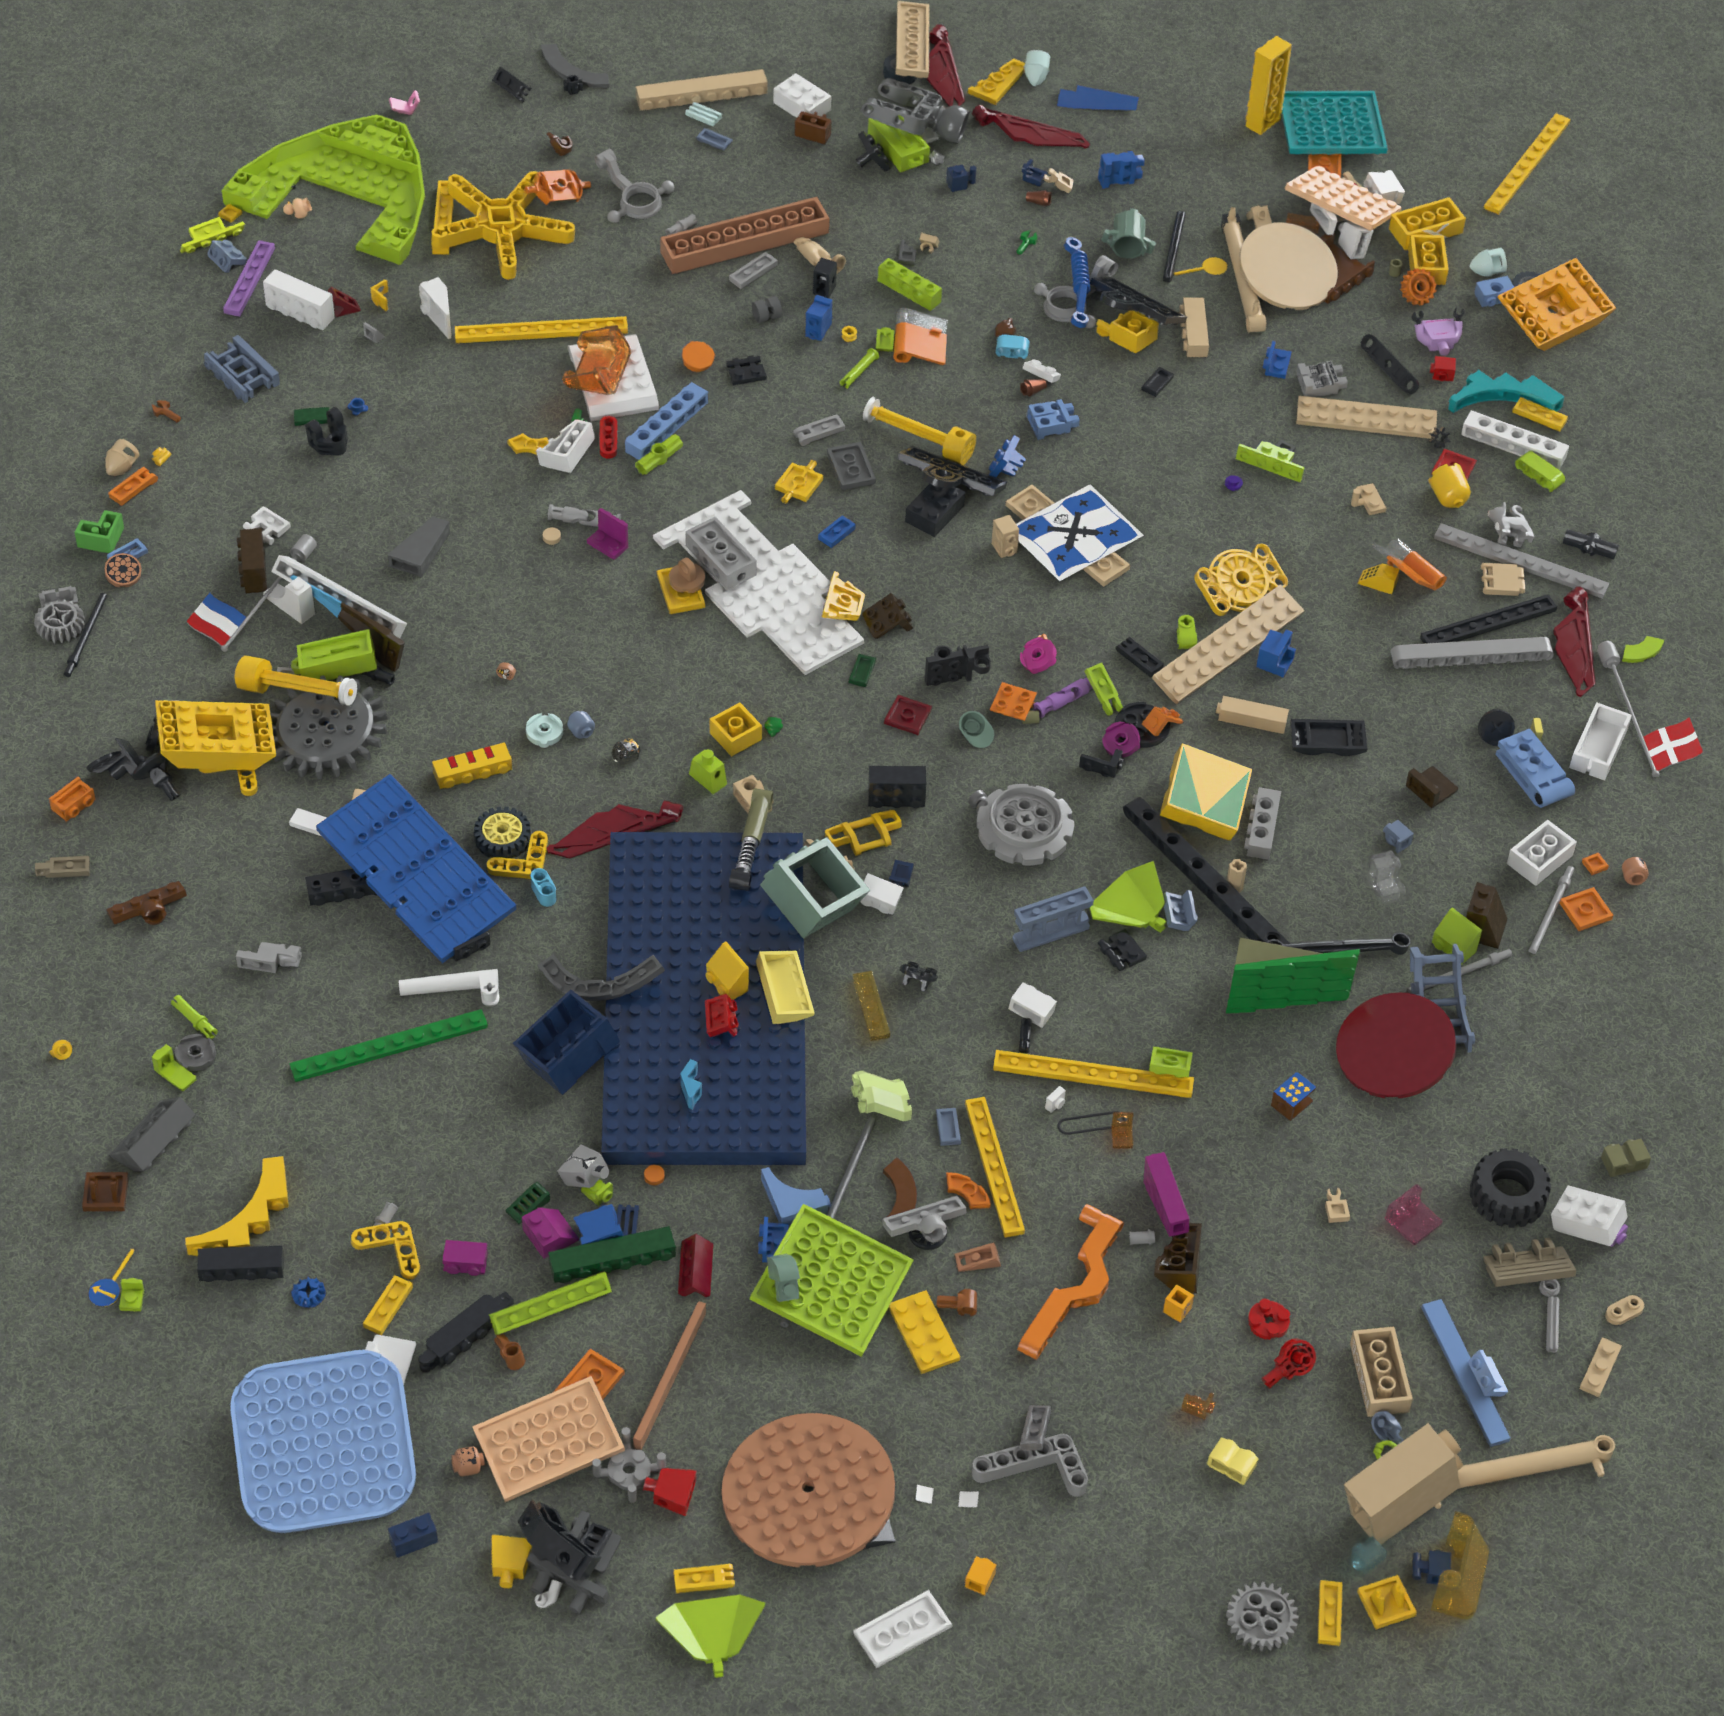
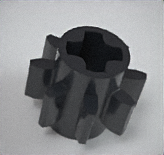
M570 75L567 77V80H563L564 91H567L569 94L574 95L578 94L579 91H583V81L578 76Z
M1434 427V432L1429 433L1431 435L1429 442H1435V448H1438L1439 445L1445 448V443L1450 442L1448 439L1450 432H1444V427H1441L1440 430ZM1438 434L1442 435V437H1440V441L1437 440V438H1439Z

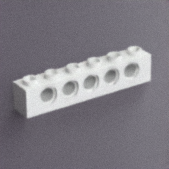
M1472 410L1463 424L1461 434L1519 456L1532 451L1558 470H1560L1569 449L1567 444Z

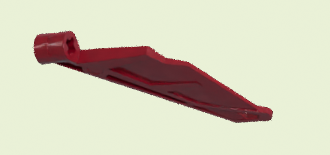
M938 24L929 32V42L936 46L929 52V74L926 79L948 106L953 105L954 99L961 106L965 102L948 39L949 33L943 25Z
M983 105L976 106L972 111V116L980 125L986 126L994 121L1013 141H1025L1034 146L1090 147V143L1077 132L987 109Z
M1576 586L1564 597L1565 605L1573 611L1554 628L1553 633L1557 639L1554 649L1576 688V695L1582 697L1596 683L1587 602L1589 597L1582 587ZM1584 680L1587 688L1585 690H1580V687Z
M664 800L660 812L657 814L618 804L609 812H597L558 843L549 845L547 852L570 859L610 845L611 832H646L672 822H679L683 813V805ZM568 848L563 852L554 851V849Z

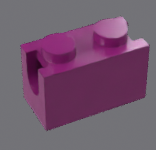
M446 1240L442 1260L444 1264L443 1271L450 1274L468 1273L472 1276L485 1274L488 1257L487 1243Z

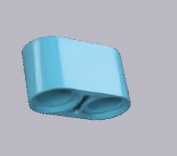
M1001 335L997 338V356L1008 358L1021 357L1022 359L1028 356L1029 340L1026 337Z
M542 868L534 869L530 875L531 888L541 905L546 907L554 905L556 902V888L546 870Z

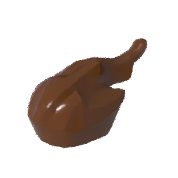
M546 133L550 138V144L558 155L565 156L572 151L573 144L569 136H563L560 140L559 137L552 133Z
M1012 318L1001 321L995 327L996 337L1001 335L1014 336L1016 332V327H1013Z

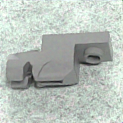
M261 942L257 953L237 951V967L276 973L279 964L284 967H298L302 952H300L301 947L290 945L286 949L285 944Z

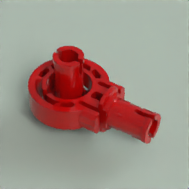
M1297 1338L1284 1343L1280 1349L1279 1356L1274 1360L1275 1368L1261 1378L1263 1382L1266 1381L1264 1384L1271 1389L1283 1377L1290 1380L1295 1375L1301 1376L1310 1372L1316 1361V1352L1309 1342Z

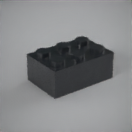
M928 484L906 507L905 522L935 537L964 507L965 492L956 487L942 488Z
M869 766L868 806L875 808L925 807L926 766Z

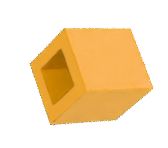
M1176 1284L1165 1298L1163 1312L1181 1323L1192 1309L1194 1295Z
M976 1556L966 1576L965 1587L985 1595L994 1578L996 1564L987 1558Z

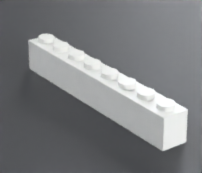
M279 555L271 572L283 579L292 582L293 580L290 578L292 575L300 577L309 584L389 628L395 636L401 638L407 623L288 556Z

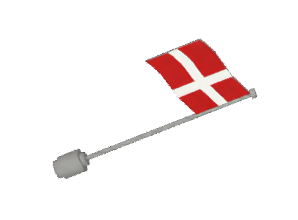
M1611 641L1600 643L1598 645L1599 657L1603 666L1612 669L1651 766L1652 777H1659L1660 771L1702 754L1703 750L1690 718L1678 724L1658 729L1644 737L1642 736L1616 666L1620 663L1617 649Z

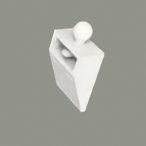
M438 277L422 282L419 285V295L422 302L420 306L421 311L424 315L427 314L443 334L450 339L451 327L447 287Z

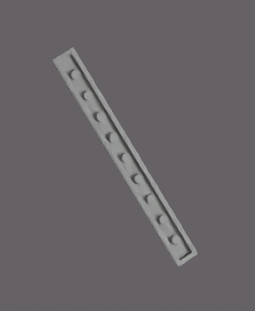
M1442 523L1434 536L1436 540L1504 564H1517V567H1522L1526 572L1571 588L1580 586L1588 594L1602 599L1609 587L1608 582Z

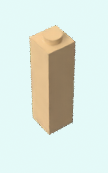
M1223 696L1222 703L1218 702L1216 713L1219 714L1218 721L1284 734L1289 709Z

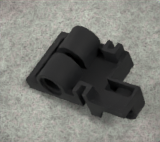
M963 645V649L957 646V651L954 652L948 646L936 647L934 656L926 657V686H937L949 681L956 682L962 679V676H965L967 682L972 681L973 670L978 674L988 673L991 666L989 646L983 645L967 649L966 645ZM985 664L986 667H979L978 665Z

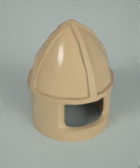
M124 439L117 440L112 448L107 451L105 458L106 473L111 476H118L130 470L139 457L137 448ZM129 447L134 452L135 457L123 452L124 448Z

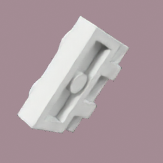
M264 506L251 516L252 524L245 522L243 525L244 529L260 527L265 529L262 532L263 541L270 545L274 543L272 535L279 538L291 528L290 522Z

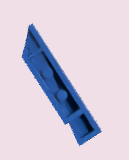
M1077 86L1076 92L1060 89L1057 106L1080 109L1136 110L1139 97Z

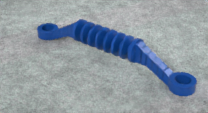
M1069 237L1065 241L1064 248L1071 254L1073 290L1077 295L1076 311L1071 317V323L1078 328H1085L1089 318L1084 314L1086 294L1090 292L1087 254L1080 250L1082 244L1078 239Z

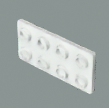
M375 1335L373 1342L368 1341L365 1350L382 1354L390 1362L392 1361L399 1370L404 1385L416 1342Z

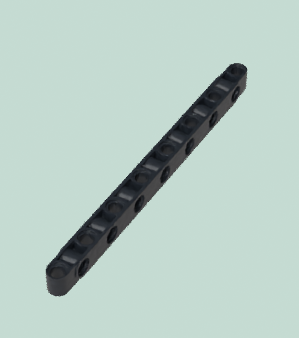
M1138 797L1123 806L1125 816L1250 940L1267 943L1271 939H1276L1283 944H1290L1143 798Z

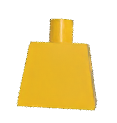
M492 1535L493 1576L500 1577V1587L512 1588L514 1578L524 1579L529 1566L527 1558L532 1548L526 1538Z

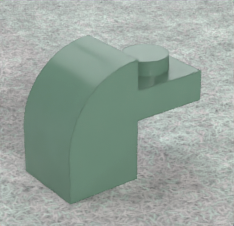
M789 1254L767 1257L769 1278L775 1280L777 1301L799 1299L797 1279H800L795 1259Z

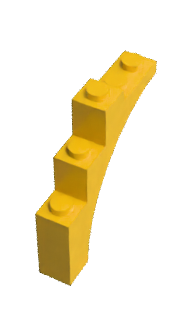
M283 1156L263 1159L259 1186L253 1198L238 1215L217 1229L185 1238L188 1255L198 1256V1249L251 1247L249 1233L262 1234L265 1231H270L268 1210L280 1211L289 1207Z

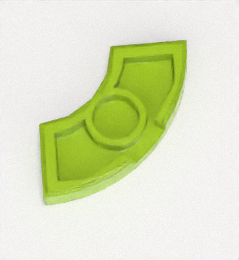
M1646 636L1640 644L1625 645L1622 662L1638 663L1656 656L1662 649L1664 640Z

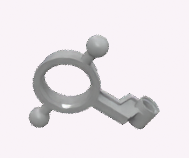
M607 149L594 157L598 168L601 170L606 168L611 181L623 191L620 201L621 210H613L608 213L607 218L610 222H618L624 215L637 219L652 217L662 207L660 195L663 193L670 194L674 191V184L671 181H664L659 189L646 182L632 184L621 174L616 162V156L611 149ZM638 193H647L655 198L652 203L645 206H633L627 203L629 197Z
M1105 255L1100 256L1096 261L1089 281H1091V278H1104L1106 275L1109 277L1113 276L1118 269V264ZM1036 284L1034 287L1035 294L1046 297L1044 301L1045 314L1059 322H1071V317L1076 311V307L1062 309L1055 307L1051 302L1060 297H1068L1077 301V295L1074 293L1073 287L1058 286L1048 291L1045 284ZM1090 285V292L1086 294V297L1096 291L1094 286ZM1087 315L1089 321L1086 328L1091 329L1096 325V318L1092 315Z

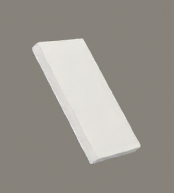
M927 1590L853 1631V1634L875 1667L878 1668L951 1628L952 1623L930 1591Z

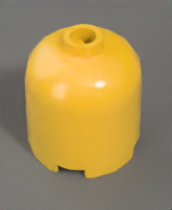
M1454 463V466L1448 467L1445 464L1432 472L1433 476L1428 481L1441 505L1446 508H1459L1463 506L1469 499L1471 490L1461 466Z

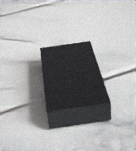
M1159 367L1143 384L1141 390L1156 397L1173 379L1174 373Z

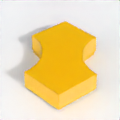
M523 433L507 440L508 445L516 454L528 452L537 455L536 450L539 447L543 448L549 444L546 437L533 439Z

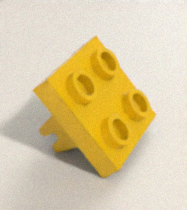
M1398 1575L1358 1588L1357 1593L1375 1629L1416 1616L1417 1612Z

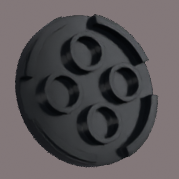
M1147 702L1130 703L1121 708V711L1115 718V723L1120 721L1125 722V724L1131 723L1137 728L1140 735V748L1159 745L1168 737L1170 732L1169 721L1158 736L1153 735L1142 725L1154 708V706L1146 704Z

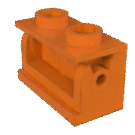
M76 777L49 798L51 810L65 821H68L71 818H75L85 807L91 806L95 800L93 788H90L79 777Z

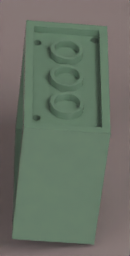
M828 837L822 840L816 839L809 847L805 845L796 854L792 852L784 861L783 859L778 860L773 865L774 869L764 875L765 879L760 884L803 939L851 912L870 892L868 886ZM808 862L839 899L823 909L792 872Z

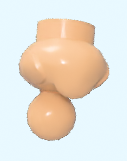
M295 198L293 204L287 202L283 207L285 214L292 215L295 212L294 216L298 219L305 218L308 212L312 210L307 198L303 200Z

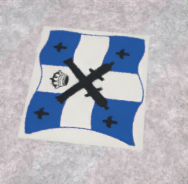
M1092 485L1080 489L1016 524L1019 528L1018 541L1059 581L1144 536Z

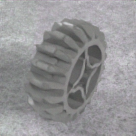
M57 599L56 602L49 601L48 605L43 604L42 608H38V613H35L34 619L36 632L40 634L42 639L45 638L47 642L52 639L54 644L57 640L63 643L64 639L70 642V637L76 639L77 634H81L82 629H84L85 623L83 611L79 608L78 604H74L72 600L67 602L65 599L63 601Z

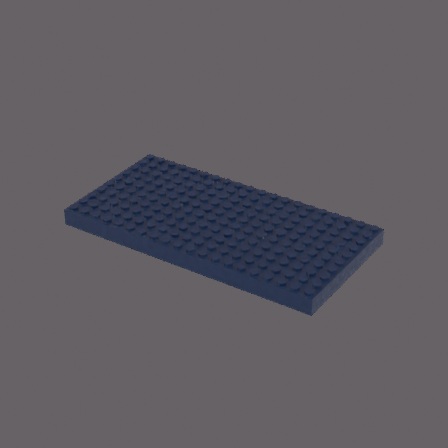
M611 832L606 981H612L614 977L632 970L652 955L657 958L665 971L629 994L606 1000L605 1017L621 1040L609 1053L604 1054L602 1157L607 1165H806L805 1019L773 1024L756 964L758 954L762 951H797L804 974V939L760 886L765 879L764 875L774 869V863L780 859L784 861L792 852L796 854L803 847V833H763L760 845L756 848L753 864L751 865L752 879L749 891L729 888L731 871L736 869L743 844L741 841L743 833ZM803 866L792 872L803 885ZM727 942L749 967L748 992L734 999L737 1004L736 1018L739 1025L737 1027V1035L732 1036L727 1031L710 1037L707 1034L705 1000L720 995L715 985L709 983L705 976L706 964L722 943ZM690 1059L698 1062V1074L694 1080L702 1083V1095L693 1109L688 1108L681 1087V1072Z

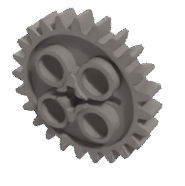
M1253 1582L1252 1588L1246 1584L1244 1591L1237 1589V1594L1232 1595L1231 1602L1228 1603L1227 1607L1229 1609L1226 1613V1617H1228L1227 1625L1232 1626L1231 1633L1237 1632L1236 1640L1244 1639V1646L1250 1642L1251 1649L1259 1645L1260 1651H1263L1264 1646H1267L1272 1651L1273 1644L1280 1648L1281 1641L1287 1644L1288 1637L1293 1638L1294 1631H1296L1299 1616L1296 1615L1298 1608L1293 1607L1294 1600H1287L1289 1593L1281 1594V1587L1273 1590L1274 1585L1272 1583L1267 1588L1265 1582H1262L1261 1587H1258ZM1250 1602H1257L1259 1605H1253ZM1272 1609H1278L1280 1612H1274ZM1249 1620L1253 1622V1624H1247L1245 1623V1621ZM1266 1627H1271L1274 1631H1269Z

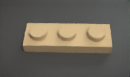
M1602 1337L1581 1383V1390L1600 1397L1622 1345Z

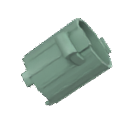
M1130 208V211L1126 210L1116 214L1113 230L1106 229L1101 239L1102 242L1109 244L1114 253L1121 258H1136L1141 254L1142 256L1145 253L1151 254L1156 245L1155 241L1145 237L1146 220L1142 214L1138 213L1137 209Z

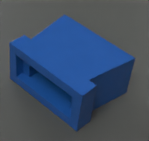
M816 295L813 304L806 312L805 336L812 340L822 341L832 324V299Z
M613 1204L604 1205L596 1210L584 1212L574 1217V1221L583 1236L580 1238L582 1245L624 1236L618 1224Z

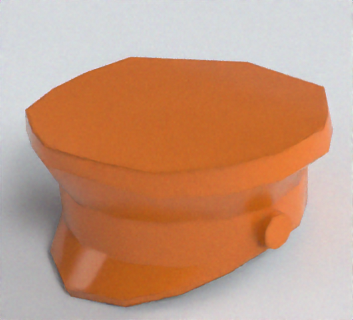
M691 341L682 351L684 366L694 372L708 369L715 358L713 349L704 342Z

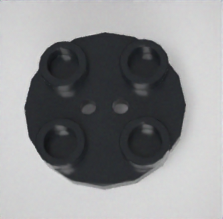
M908 961L907 964H903L900 967V971L905 974L902 985L906 986L910 978L913 977L923 982L920 991L925 992L929 982L937 981L936 969L929 967L924 969L919 967L918 963Z

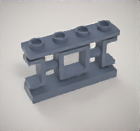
M239 335L233 337V343H227L228 350L220 355H216L213 351L210 354L208 352L204 353L206 369L212 370L218 380L221 379L226 388L231 389L238 399H242L245 403L248 402V397H254L253 389L263 384L268 389L271 388V385L273 387L280 385L279 373ZM242 365L248 369L238 375L233 371Z
M1084 886L1015 909V922L1018 928L1023 930L1015 933L1012 937L1018 950L1022 952L1088 930L1090 928L1089 918L1086 912L1082 910L1090 908L1094 900L1087 888Z

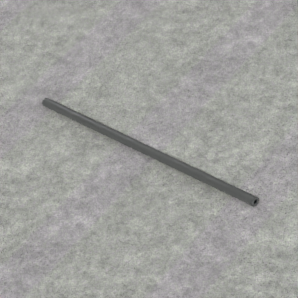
M868 1117L827 1213V1216L833 1219L876 1119L873 1117ZM783 1317L780 1322L781 1326L788 1327L790 1320Z

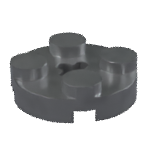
M191 1034L180 1040L181 1043L175 1048L177 1063L188 1071L206 1069L214 1063L216 1057L213 1041L210 1038H204L201 1034ZM194 1050L200 1052L198 1055H191Z

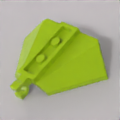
M1154 861L1125 871L1103 891L1089 908L1092 919L1140 928H1147L1150 925L1161 933L1166 928L1164 926L1166 920L1158 917V914L1164 907L1165 901Z
M743 1595L681 1602L670 1606L655 1617V1620L695 1660L705 1661L706 1664L712 1663L714 1677L718 1678L724 1677L722 1661H728V1658L739 1654L766 1603Z

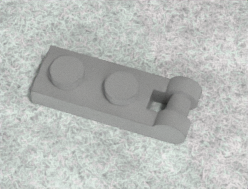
M838 414L800 426L793 431V434L796 438H799L801 446H805L812 441L845 431V425Z

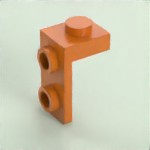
M1154 706L1142 725L1153 735L1158 736L1168 721L1182 724L1183 720L1179 718L1180 714L1173 709L1168 710L1165 707L1159 708Z

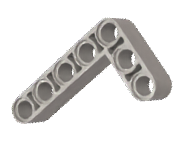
M1058 1434L1045 1438L1042 1450H1021L1019 1445L975 1458L972 1465V1478L979 1483H985L1053 1463H1057L1067 1491L1072 1496L1080 1497L1084 1495L1088 1482L1087 1474L1074 1442L1067 1434Z

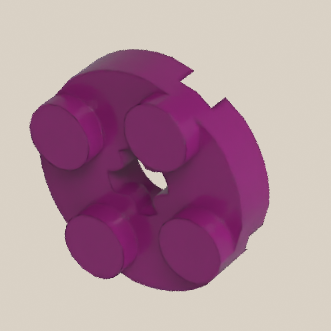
M1120 721L1111 724L1105 730L1106 733L1102 738V743L1108 754L1113 756L1115 749L1123 751L1122 758L1132 755L1140 748V735L1133 724H1125V722ZM1119 737L1126 738L1124 742L1118 743Z

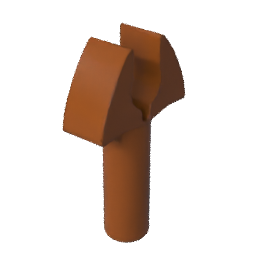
M157 400V405L162 408H157L152 404L153 413L156 417L165 415L175 422L181 420L179 415L168 409L170 402Z

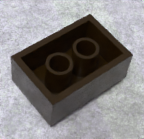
M262 528L240 530V537H237V546L241 548L238 551V561H242V563L238 564L239 575H243L240 577L241 587H245V594L265 592L267 590V576Z

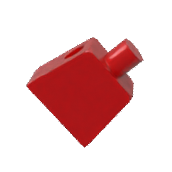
M663 1468L658 1479L646 1477L643 1490L654 1492V1504L686 1516L696 1484V1471Z

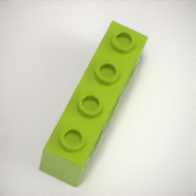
M890 258L878 266V281L930 311L941 303L942 288Z

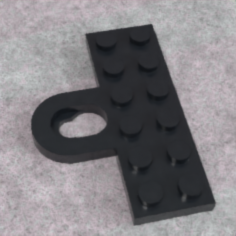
M1091 278L1090 285L1094 286L1095 290L1102 292L1100 300L1108 306L1120 310L1143 312L1146 317L1157 319L1159 324L1165 326L1168 324L1178 325V323H1186L1187 316L1114 278Z
M915 446L901 451L898 459L903 461L905 465L919 467V470L923 471L922 479L934 486L955 488L963 484L970 490H979L986 496H994L1004 490L1007 485L1006 481Z

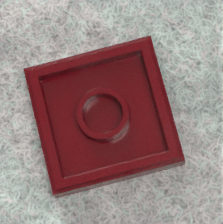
M897 695L884 719V724L919 735L932 710V706Z

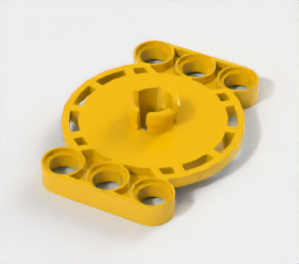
M1262 543L1258 544L1252 553L1241 549L1223 551L1211 562L1209 569L1202 567L1194 575L1199 589L1212 611L1218 616H1224L1229 609L1238 612L1244 611L1265 594L1278 587L1275 579L1282 581L1284 589L1288 585V579L1271 550ZM1257 549L1263 550L1265 556H1260L1257 553ZM1218 561V565L1213 567L1214 563ZM1266 564L1272 565L1274 571H1269L1266 568ZM1199 573L1206 574L1207 580L1201 579ZM1244 579H1246V582L1244 584H1241L1237 581L1239 580L1242 582L1244 581ZM1208 588H1213L1216 591V595H1211ZM1217 603L1223 604L1225 610H1220L1217 607Z

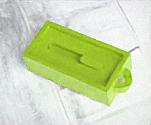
M898 116L901 121H904L902 116ZM872 118L868 119V135L871 134L876 141L875 143H879L882 146L885 155L900 172L929 162L930 147L920 135L883 124Z
M369 629L296 645L298 657L291 662V668L295 674L320 679V676H325L326 680L377 669L375 649Z

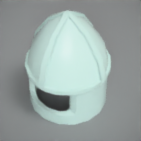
M1039 50L1027 52L1024 70L1028 81L1033 86L1040 85L1049 73L1050 55L1046 52Z
M1497 248L1480 252L1473 258L1470 268L1482 276H1492L1506 272L1507 261L1504 250Z

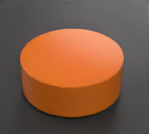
M650 1165L645 1169L644 1179L648 1184L655 1186L664 1181L665 1172L661 1166Z

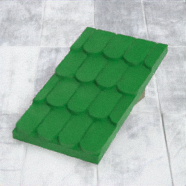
M1240 938L1226 1013L1256 1012L1259 1009H1279L1292 1005H1312L1326 1001H1345L1350 995L1360 949L1318 953Z

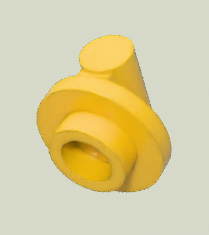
M1099 319L1096 323V332L1103 337L1110 336V324Z
M159 447L152 453V460L156 465L161 466L171 456V453L165 447L162 449Z
M58 1040L53 1044L52 1050L49 1053L53 1058L65 1060L70 1057L72 1046L66 1040Z

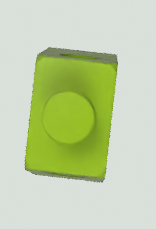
M703 750L692 759L689 775L712 794H715L727 785L724 764L714 756L712 750Z

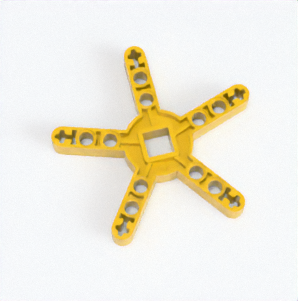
M531 171L527 173L506 199H490L462 176L453 174L448 178V194L476 216L433 228L431 245L433 248L441 250L483 238L488 242L496 244L501 276L504 279L510 280L516 277L517 266L513 242L521 237L569 244L574 241L575 225L567 221L525 214L524 210L537 195L535 193L526 194L524 188L525 186H534V179L538 172Z

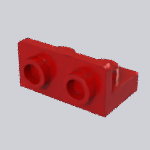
M727 994L705 1000L707 1034L710 1037L727 1031L732 1036L737 1035V1027L739 1026L736 1018L737 1004Z

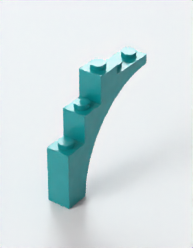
M1478 370L1467 377V384L1460 392L1450 397L1448 410L1455 413L1463 407L1484 401L1502 400L1518 402L1521 397L1557 412L1563 406L1564 396L1534 375L1519 382L1509 374L1504 373L1493 380Z

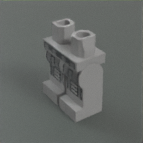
M1332 361L1312 366H1305V363L1298 364L1297 378L1303 395L1306 397L1338 394L1339 389L1347 388L1346 377H1340L1343 376L1342 365L1333 366Z

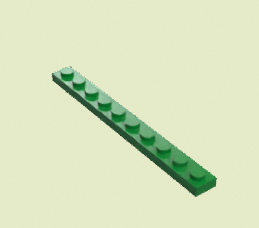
M482 1009L291 1062L289 1065L295 1082L482 1030L488 1028V1024Z

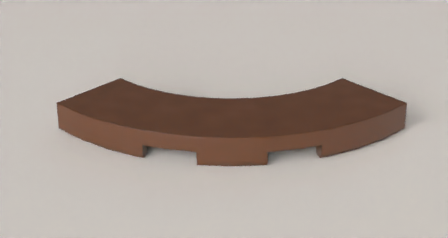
M895 1158L883 1169V1173L889 1178L896 1191L894 1208L887 1217L915 1209L917 1203V1190L912 1174L900 1159Z

